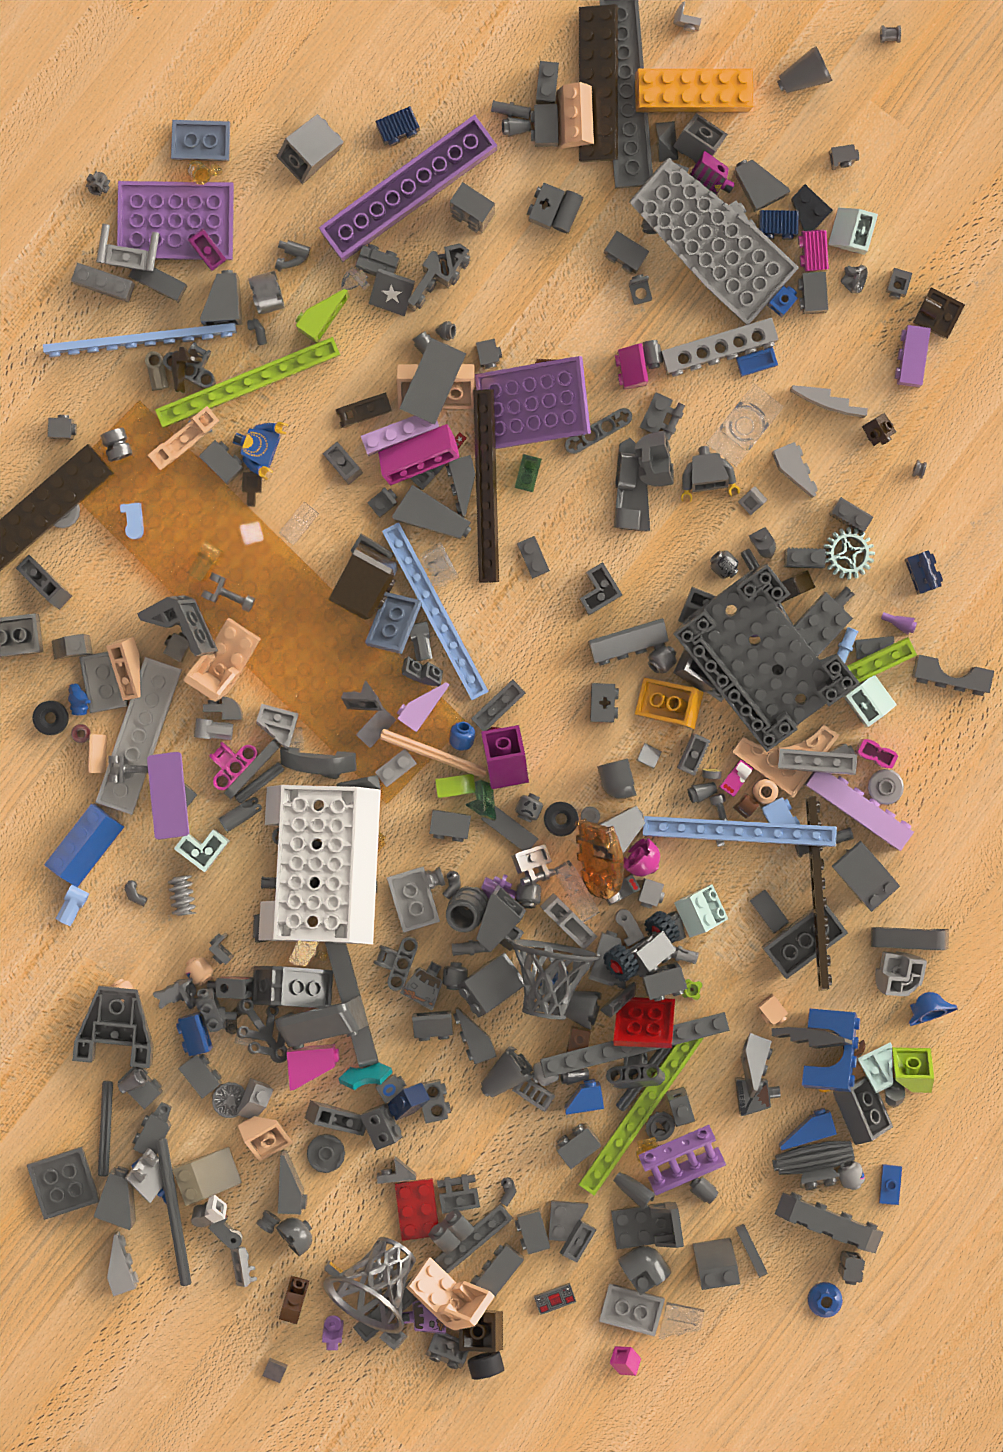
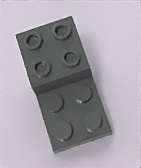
M459 243L444 247L445 254L438 255L436 251H431L422 265L423 272L426 274L407 301L408 308L416 311L417 308L421 309L426 301L425 295L427 292L431 293L437 284L436 280L447 288L451 284L455 285L460 278V270L462 268L465 270L471 261L468 248ZM441 259L446 260L449 275H447L444 261H442L444 274L441 273V264L439 263Z

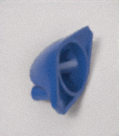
M926 992L918 997L916 1003L910 1005L913 1017L909 1024L914 1026L942 1017L958 1010L957 1005L946 1002L937 993Z

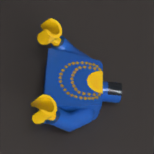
M286 423L255 425L253 429L249 428L247 436L236 433L234 436L233 444L242 447L240 454L243 456V462L250 471L258 474L265 480H268L265 477L266 473L269 471L273 472L270 466L281 438L280 434L286 435L287 433L282 431L283 426H288Z

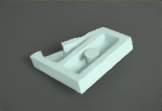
M891 1042L858 1058V1062L875 1093L893 1085Z

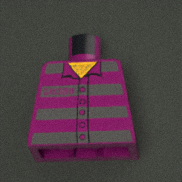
M705 151L689 174L715 195H717L720 189L730 193L735 184L727 179L729 168Z

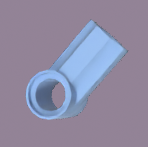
M71 885L64 897L65 901L56 919L63 924L71 926L79 909L85 904L89 893Z

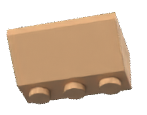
M581 82L563 85L556 91L559 149L594 144L591 86Z

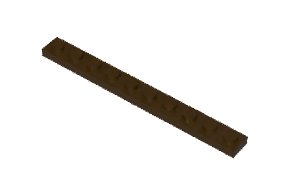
M494 389L473 390L479 583L499 582Z
M810 796L806 799L807 825L821 826V821L818 820L817 814L820 813V802L816 800V796ZM809 845L818 991H827L829 986H832V976L828 974L831 958L830 955H827L829 936L826 935L825 928H828V918L824 916L827 900L826 897H823L825 878H822L821 870H824V860L820 858V851L823 850V846Z

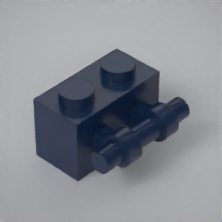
M929 550L905 559L917 595L942 586V575L940 571H936L934 565L936 564V559L933 553L930 554Z

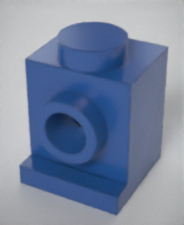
M783 286L767 306L782 318L798 299L795 296L797 292L790 286L787 288ZM786 296L788 298V301L783 302L781 300V297Z

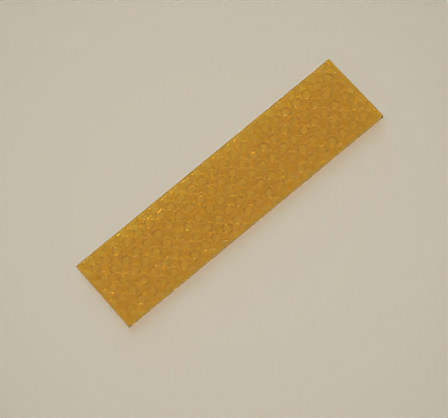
M140 400L109 430L125 429L127 435L126 443L130 444L132 455L109 462L106 454L108 448L103 445L101 439L92 447L114 474L80 503L174 596L186 595L194 598L208 629L216 637L226 620L230 618L261 638L246 666L292 712L298 713V718L335 754L337 751L356 753L357 769L353 772L359 778L377 775L375 772L405 748L380 738L370 748L357 737L356 734L378 711L347 709L341 699L343 692L355 691L361 693L366 681L379 698L383 708L396 719L388 731L441 750L449 742L450 731L453 725L459 722H467L442 697L417 732L398 720L397 718L400 715L397 712L403 704L407 706L409 702L428 693L433 688L430 685L414 681L402 675L404 659L397 653L367 646L365 641L371 627L361 617L329 601L328 599L333 590L190 449L160 470L148 454L160 444H164L174 433L168 427L162 428L159 418ZM141 503L144 534L140 539L134 540L126 535L127 516L126 513H121V504ZM212 572L227 579L223 586L227 591L236 593L243 598L248 595L255 598L250 612L243 610L241 603L234 602V600L232 601L222 595H219L216 603L201 597L203 590L214 594L219 583L209 579ZM406 749L417 764L388 787L379 778L381 787L380 798L388 804L431 758Z

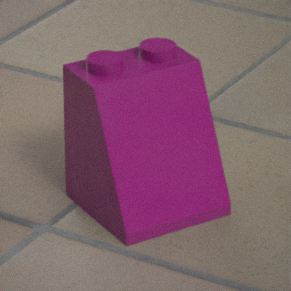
M519 725L482 731L491 790L529 783L526 756Z

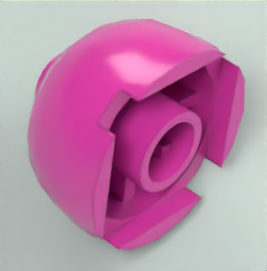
M643 838L628 850L631 853L628 859L626 857L623 859L622 865L629 873L643 877L653 874L658 870L660 852L658 847L649 838L647 840Z

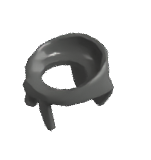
M864 265L845 267V276L841 279V283L851 293H860L867 279V267Z

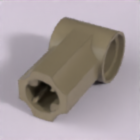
M156 351L149 352L145 357V363L148 368L152 391L169 388L163 356ZM152 356L159 357V363L155 366L150 364Z

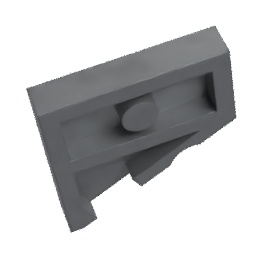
M551 1200L549 1240L567 1241L577 1222L581 1220L586 1212L588 1203Z

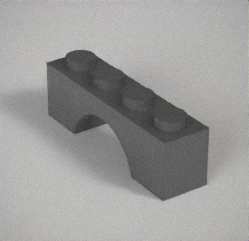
M917 655L912 678H916L918 683L928 684V681L935 682L937 687L946 688L949 685L954 686L955 691L965 692V689L972 690L974 695L984 696V693H990L994 670L972 667L965 676L953 678L943 672L938 658Z

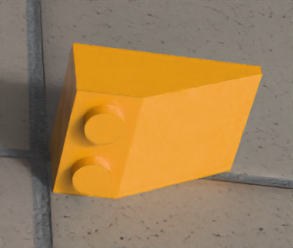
M644 677L635 715L695 729L704 692L696 688Z

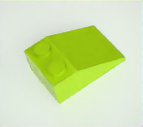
M343 289L308 308L305 313L301 312L295 321L297 322V330L313 342L318 343L348 300V291Z

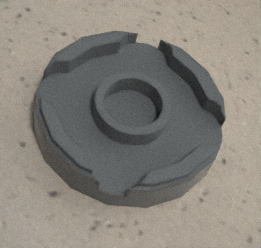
M330 1134L318 1135L311 1141L307 1150V1158L312 1168L323 1173H329L338 1169L345 1157L343 1143L339 1138Z

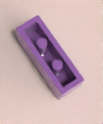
M907 325L905 330L902 329L900 341H903L902 349L899 348L897 360H900V366L895 371V379H898V385L919 388L923 385L931 328Z

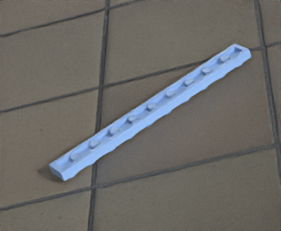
M235 323L43 344V352L49 355V357H59L61 353L67 352L68 355L80 354V351L87 350V353L99 352V349L106 348L107 351L118 350L119 346H125L127 349L136 348L137 344L155 346L156 342L163 341L164 344H173L175 340L183 339V342H192L194 338L202 337V340H210L216 335H221V338L232 337V334L237 333Z
M398 522L383 530L382 532L415 595L421 601L423 610L471 700L489 692L400 523Z
M644 816L643 836L836 847V826Z

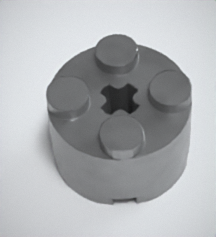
M275 271L248 278L258 314H265L285 308L281 289L276 281L278 279Z

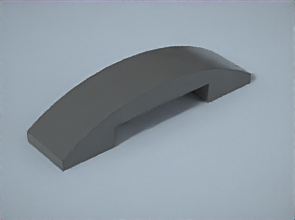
M280 747L281 765L292 770L311 774H342L353 772L357 769L356 753L337 751L336 755L301 753L299 748L289 747L288 750Z

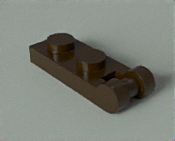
M385 392L337 408L335 411L340 417L341 428H345L392 412ZM352 411L354 417L348 419L347 412Z

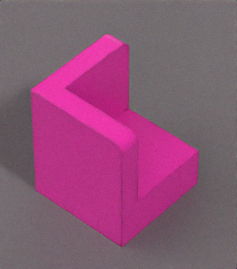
M615 1346L610 1360V1364L618 1374L636 1376L641 1362L640 1356L632 1347Z

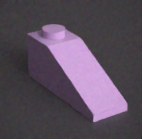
M446 682L409 702L407 706L403 704L397 712L400 715L397 719L417 732L450 684Z

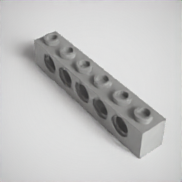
M768 318L661 351L666 374H672V377L683 374V370L686 369L695 371L701 369V365L706 363L711 366L720 363L719 359L727 357V360L737 358L738 354L745 352L747 355L756 352V348L762 346L764 349L773 347L779 339L773 319ZM759 333L761 341L755 342L752 339V334ZM740 338L743 341V346L736 347L733 344V340ZM722 344L725 347V351L718 353L715 350V345ZM697 350H705L707 353L706 358H699L696 354ZM686 355L688 363L681 364L678 361V357Z

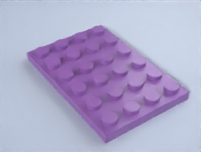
M118 181L117 246L149 251L152 232L159 233L155 260H202L187 239L203 228L226 260H233V182Z
M582 356L475 374L476 390L494 389L496 449L591 434Z

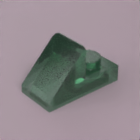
M523 454L515 488L529 492L534 491L541 458Z
M478 780L475 782L476 800L465 805L480 816L494 821L496 820L493 789L491 790L490 783Z

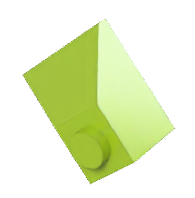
M892 1047L895 1080L911 1092L932 1093L934 1071L931 1048Z

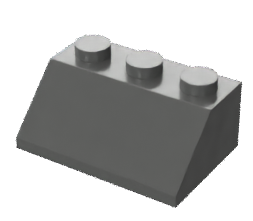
M866 1076L855 1080L854 1087H851L850 1092H833L855 1145L871 1142L893 1128L879 1092L875 1093Z

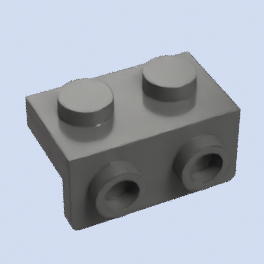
M226 933L216 935L211 940L210 944L212 946L209 948L214 954L213 958L219 964L224 963L225 965L234 957L221 944L228 935Z

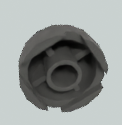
M287 1218L276 1227L283 1240L287 1241L288 1246L298 1256H301L310 1248L312 1244L310 1230H312V1227L306 1220L302 1222L298 1218Z

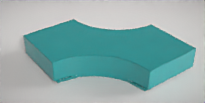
M379 1062L366 1068L350 1067L338 1080L340 1084L356 1090L366 1084L381 1085L393 1071L391 1067Z

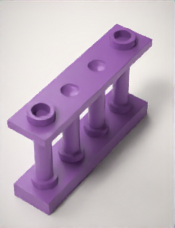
M710 1125L638 1155L645 1172L650 1169L653 1175L648 1177L656 1196L726 1166L719 1147L713 1149L711 1145L716 1139ZM704 1146L706 1152L695 1157L693 1151ZM686 1154L688 1160L678 1164L675 1158ZM669 1162L670 1168L660 1172L658 1166Z

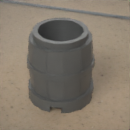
M464 886L458 889L449 901L446 910V920L450 927L458 932H470L479 926L489 901L485 892L478 887Z

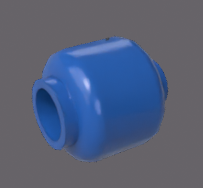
M467 722L456 723L451 728L449 743L459 751L470 749L474 744L475 729Z

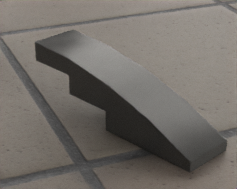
M771 1028L772 1036L790 1037V1041L797 1044L809 1042V1047L815 1049L852 1045V1040L810 1028Z

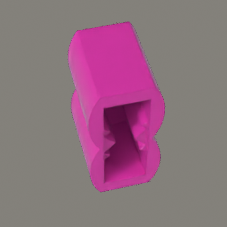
M861 739L855 750L858 756L863 759L873 760L876 765L882 768H893L898 758L897 753L893 750L881 748L878 743L869 739Z

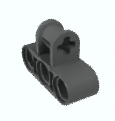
M193 342L188 353L190 349H196V352L202 355L200 356L202 363H186V368L192 366L195 371L191 376L185 375V379L206 389L216 384L214 375L204 368L211 355V351H206ZM173 352L167 353L163 358L165 367L171 372L172 368L168 365V360L172 358ZM204 376H211L210 384H202Z
M407 936L402 940L398 951L380 945L377 960H374V964L391 970L387 983L393 991L401 990L404 987L415 957L418 942L412 936ZM407 940L414 942L415 947L413 950L405 949L404 943ZM399 959H406L408 966L400 968L397 964ZM397 976L401 978L402 984L397 987L393 986L391 979Z
M647 1052L624 1058V1066L610 1068L607 1071L606 1078L615 1088L625 1089L661 1085L665 1080V1073L657 1065L647 1064ZM657 1071V1075L651 1078L652 1073ZM639 1073L638 1077L633 1080V1076ZM617 1075H620L619 1080L614 1081L615 1077Z

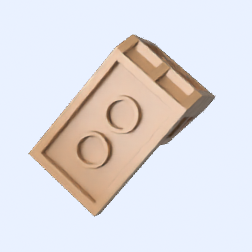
M228 618L214 640L218 652L201 656L183 681L216 702L228 694L234 686L261 638Z
M430 1257L424 1260L406 1286L446 1327L453 1330L475 1326L495 1297L490 1291L466 1281L456 1283Z

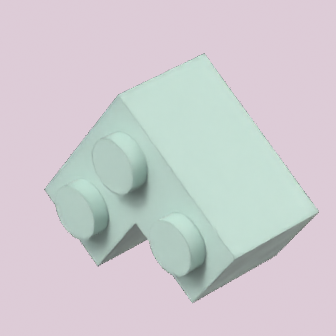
M214 829L203 843L189 834L188 836H183L174 849L203 872H206L230 840Z

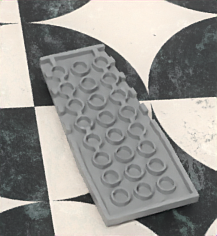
M667 158L629 201L702 284L746 325L754 320L799 268L756 226L741 214H738L732 207L704 187L702 183L694 179L670 158Z

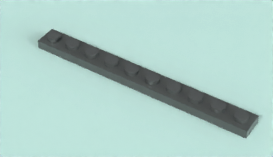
M725 1012L674 1025L672 1045L730 1031ZM613 1041L543 1058L540 1059L544 1078L661 1048L614 1046Z
M500 1203L473 1226L475 1228L465 1240L461 1241L451 1253L446 1255L442 1252L433 1260L448 1274L507 1225L513 1217ZM411 1279L405 1283L402 1297V1312L417 1300L406 1288ZM378 1305L366 1316L382 1322L380 1306ZM385 1306V1312L387 1315L389 1308ZM360 1321L353 1326L365 1343L379 1332V1330L371 1328Z

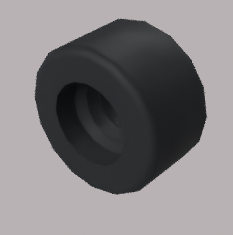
M499 1351L482 1353L467 1361L473 1380L489 1378L504 1371V1364Z

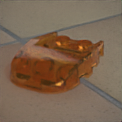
M587 819L576 821L575 825L579 828L576 843L579 844L580 851L576 854L577 861L582 863L583 869L580 870L583 884L591 895L608 900L620 891L624 876L623 852L614 826H603L589 822ZM593 844L607 848L608 852L612 854L613 860L594 855Z

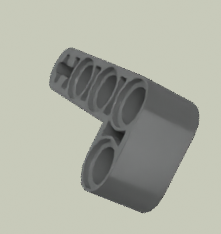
M871 927V947L947 950L949 947V929Z

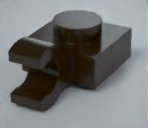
M243 472L242 492H247L248 506L255 507L256 493H262V477L253 472Z

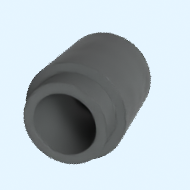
M658 340L643 342L646 366L649 369L659 368L660 364L663 363V358Z
M703 1176L693 1179L690 1183V1191L704 1203L711 1204L719 1193L716 1187Z

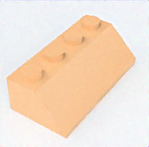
M419 364L397 365L398 409H400ZM474 364L461 365L442 409H474Z

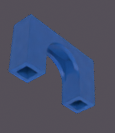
M809 1009L808 1028L834 1033L840 1037L852 1040V1045H844L842 1058L833 1066H804L802 1085L804 1088L850 1092L851 1087H854L855 1075H852V1070L856 1068L857 1056H854V1049H858L859 1038L856 1037V1030L860 1029V1018H858L856 1012Z

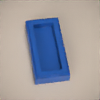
M773 347L736 358L741 377L778 366Z

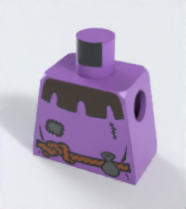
M420 1301L412 1303L413 1311L402 1312L404 1324L414 1323L415 1331L446 1334L445 1325Z

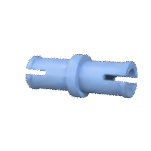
M847 627L842 642L838 644L837 654L844 663L849 652L853 650L852 645L859 632L850 627Z

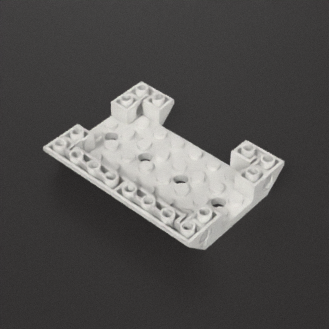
M277 785L267 787L265 825L279 826L276 896L275 901H262L260 903L259 940L373 944L381 790L339 786ZM319 800L323 801L324 808L316 811L314 804ZM315 839L322 841L320 849L315 850L312 847ZM315 877L319 878L320 885L317 888H312L310 881ZM312 916H316L318 919V924L315 927H310L308 924V920Z

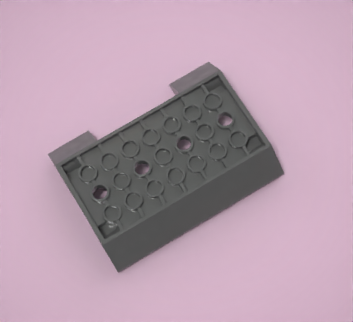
M768 564L749 571L690 615L674 632L676 638L766 752L797 731L799 723L825 704L831 706L860 685V682L838 654L820 660L781 611L777 604L791 595V593ZM734 605L737 611L734 614H728L726 612L727 606ZM758 635L760 641L757 644H752L749 642L750 636ZM776 664L783 667L782 672L774 673L772 671L773 666ZM798 694H804L806 700L798 703L795 697Z

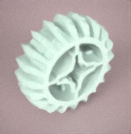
M850 527L847 528L846 534L843 529H839L840 536L836 532L832 533L835 539L829 537L827 541L831 545H824V548L829 549V552L826 551V556L829 555V558L825 559V563L831 562L827 569L830 570L834 567L835 570L832 574L836 575L839 571V578L841 579L845 573L848 580L851 579V573H853L854 578L859 577L858 571L861 575H864L863 567L869 570L871 567L867 562H874V559L869 558V556L875 555L874 551L869 552V549L873 548L874 545H867L866 543L871 540L870 537L864 540L865 532L858 536V529H854L852 534ZM847 538L855 539L861 544V547L855 548L851 546ZM841 540L842 551L834 555L835 545ZM847 548L849 549V551L857 550V552L851 555V559H849L848 556L840 557V555H843L845 552H847ZM864 552L861 564L856 567V555ZM845 560L851 569L841 567L836 561Z

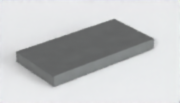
M431 338L400 409L435 425L466 353Z

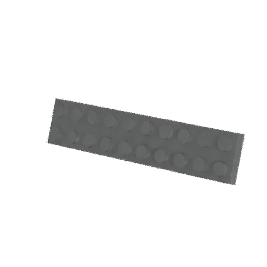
M599 0L600 5L616 4L618 6V160H613L615 189L641 187L653 175L648 112H636L635 73L638 69H644L638 0Z

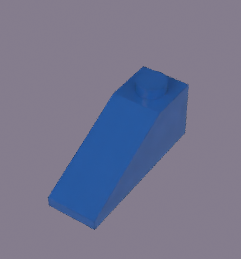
M825 1108L815 1110L814 1114L809 1115L779 1143L780 1149L785 1150L836 1135L837 1132L831 1112L825 1110Z

